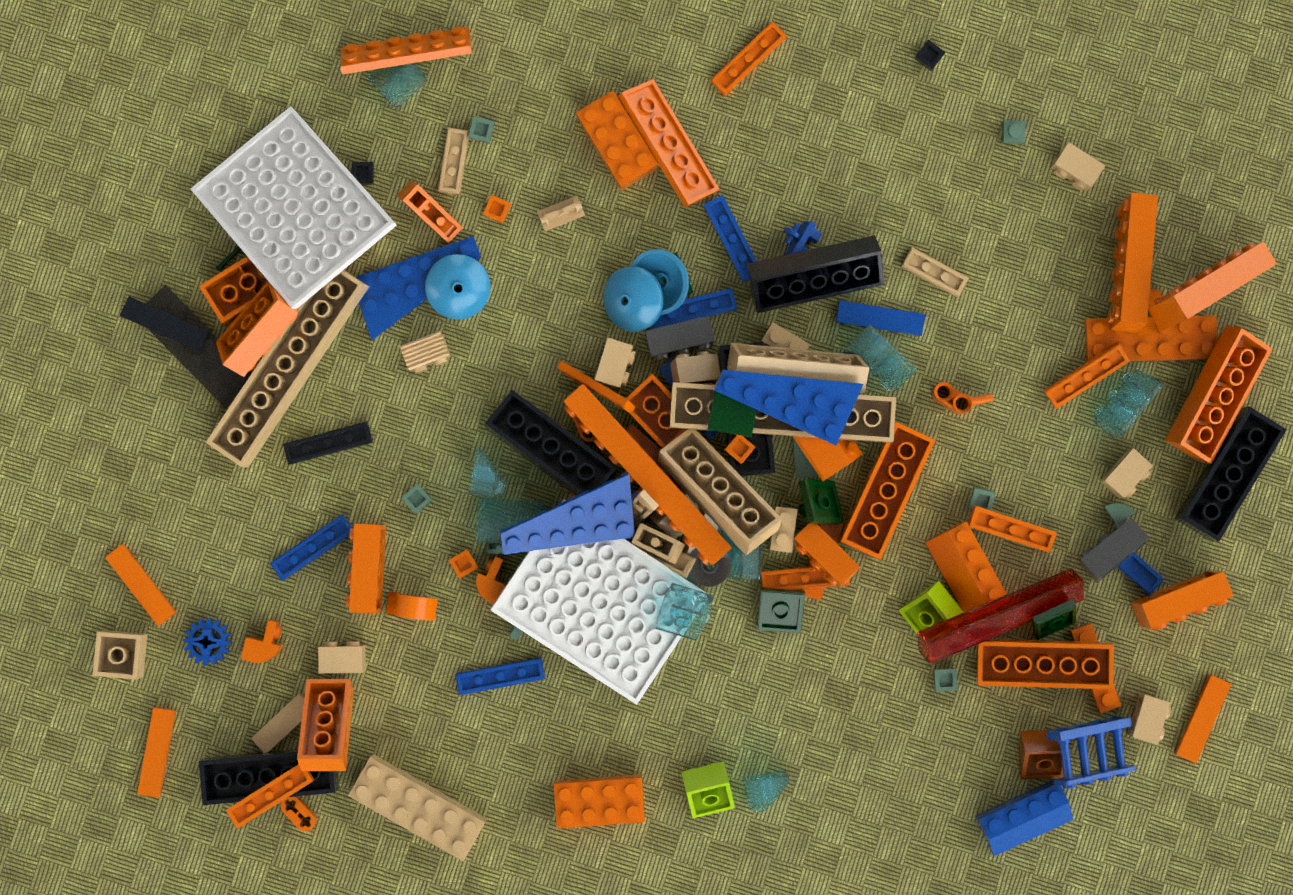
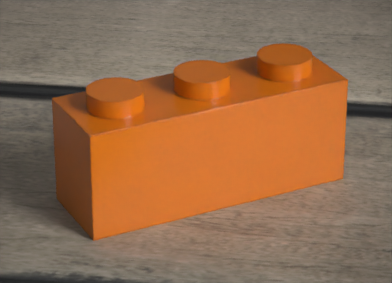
M808 524L794 537V543L796 544L794 548L802 556L806 554L811 559L810 564L817 571L821 569L827 575L825 579L832 586L835 587L837 585L841 589L859 571L860 566L817 524Z

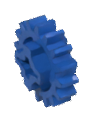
M207 618L205 623L203 619H199V625L192 623L191 627L193 630L185 631L189 638L183 639V642L188 643L184 651H191L188 657H196V664L203 660L204 666H207L210 661L214 665L217 664V658L221 661L225 659L223 653H230V650L226 647L233 644V642L229 641L227 637H230L232 634L225 633L227 625L219 626L221 620H216L213 623L212 618ZM204 627L202 634L196 637V633ZM215 630L220 634L221 638L215 634ZM208 638V640H212V642L216 643L208 645L207 643H204L200 640ZM195 645L201 650V654L196 650ZM216 647H220L219 651L212 656L213 650Z

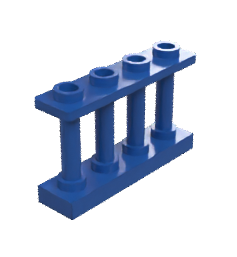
M1115 716L1046 731L1047 740L1057 741V744L1060 746L1063 777L1053 779L1054 784L1062 785L1064 789L1075 788L1078 783L1081 785L1093 784L1095 779L1099 781L1111 780L1113 775L1116 777L1128 776L1129 772L1137 770L1136 765L1125 764L1121 735L1123 728L1132 726L1131 717ZM1107 731L1112 733L1116 766L1111 767L1107 765L1104 742L1105 732ZM1088 735L1095 737L1098 770L1090 771L1086 743ZM1070 739L1077 740L1081 767L1080 774L1072 775L1068 745Z

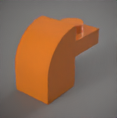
M495 556L494 560L489 559L485 568L488 574L478 573L476 579L480 595L493 604L506 586L505 583L496 580L505 560L498 556Z
M389 592L386 614L403 618L435 621L438 599Z
M268 620L263 639L251 636L246 637L240 659L262 663L275 658L284 646V644L276 643V639L279 640L282 633L281 621Z

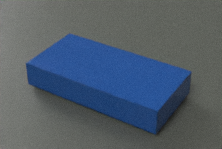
M1133 553L1117 566L1118 569L1148 595H1151L1164 580L1160 574L1136 553Z

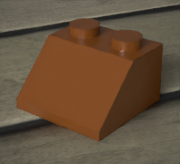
M1048 730L1021 731L1018 744L1020 779L1063 777L1060 746L1057 744V741L1047 740L1046 731Z

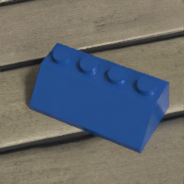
M1054 780L975 815L993 856L1073 820L1070 804L1062 786L1054 784Z

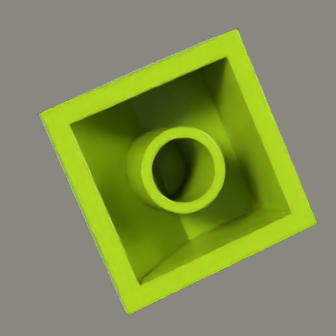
M940 581L923 590L898 610L925 645L955 628L966 616Z
M724 761L681 772L693 818L735 808Z

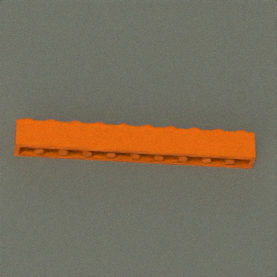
M584 384L579 386L563 401L567 405L564 408L565 411L572 418L578 417L581 421L579 426L586 434L591 432L596 437L594 443L601 450L605 448L611 454L608 458L616 467L621 465L626 470L624 473H629L630 482L636 481L640 486L639 492L645 490L659 505L655 510L661 516L664 513L670 519L667 523L675 532L680 530L685 535L682 540L691 549L694 546L700 552L697 556L705 565L710 563L713 566L732 549L729 543Z

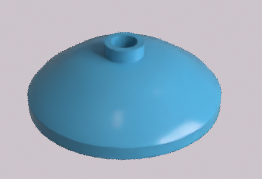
M653 249L640 254L631 266L646 269L658 280L664 299L661 315L675 311L684 302L689 289V279L684 264L675 254L663 249ZM663 277L667 280L666 284L663 283Z
M452 254L441 258L431 267L426 277L425 292L430 305L436 312L450 319L460 320L476 315L483 309L490 295L491 286L487 271L481 263L467 255ZM460 284L462 291L456 292L454 286Z
M629 266L617 270L610 276L604 288L603 303L608 317L616 326L626 331L638 332L651 327L661 315L664 301L663 292L658 280L652 273L641 267ZM625 297L628 299V304L624 301Z

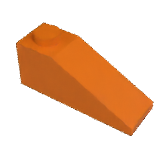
M410 180L397 194V197L448 244L463 228L414 181Z

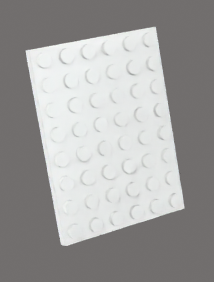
M291 106L191 188L192 192L287 304L295 310L397 226Z
M626 539L528 551L490 610L637 705L709 594L679 574L669 570L668 567Z

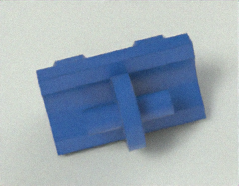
M804 221L801 226L795 223L792 229L785 227L783 232L788 236L784 242L789 247L784 254L789 255L809 250L804 246L807 240L816 244L822 236L815 228L816 224L812 221Z

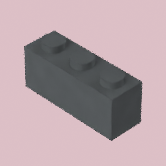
M709 315L645 331L651 358L656 357L657 361L667 359L669 354L677 352V355L690 353V349L698 347L699 350L708 349L715 342Z
M1132 518L1127 522L1125 520L1119 522L1114 527L1116 531L1111 535L1106 533L1097 541L1099 544L1094 549L1089 547L1080 555L1082 557L1080 565L1096 583L1148 542L1149 537Z

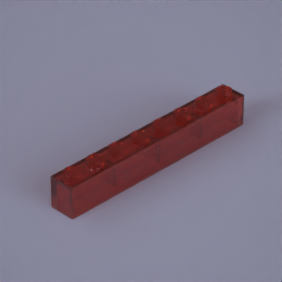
M1070 568L917 632L919 652L929 664H932L1033 621L1032 617L1073 599L1075 603L1084 600V580Z

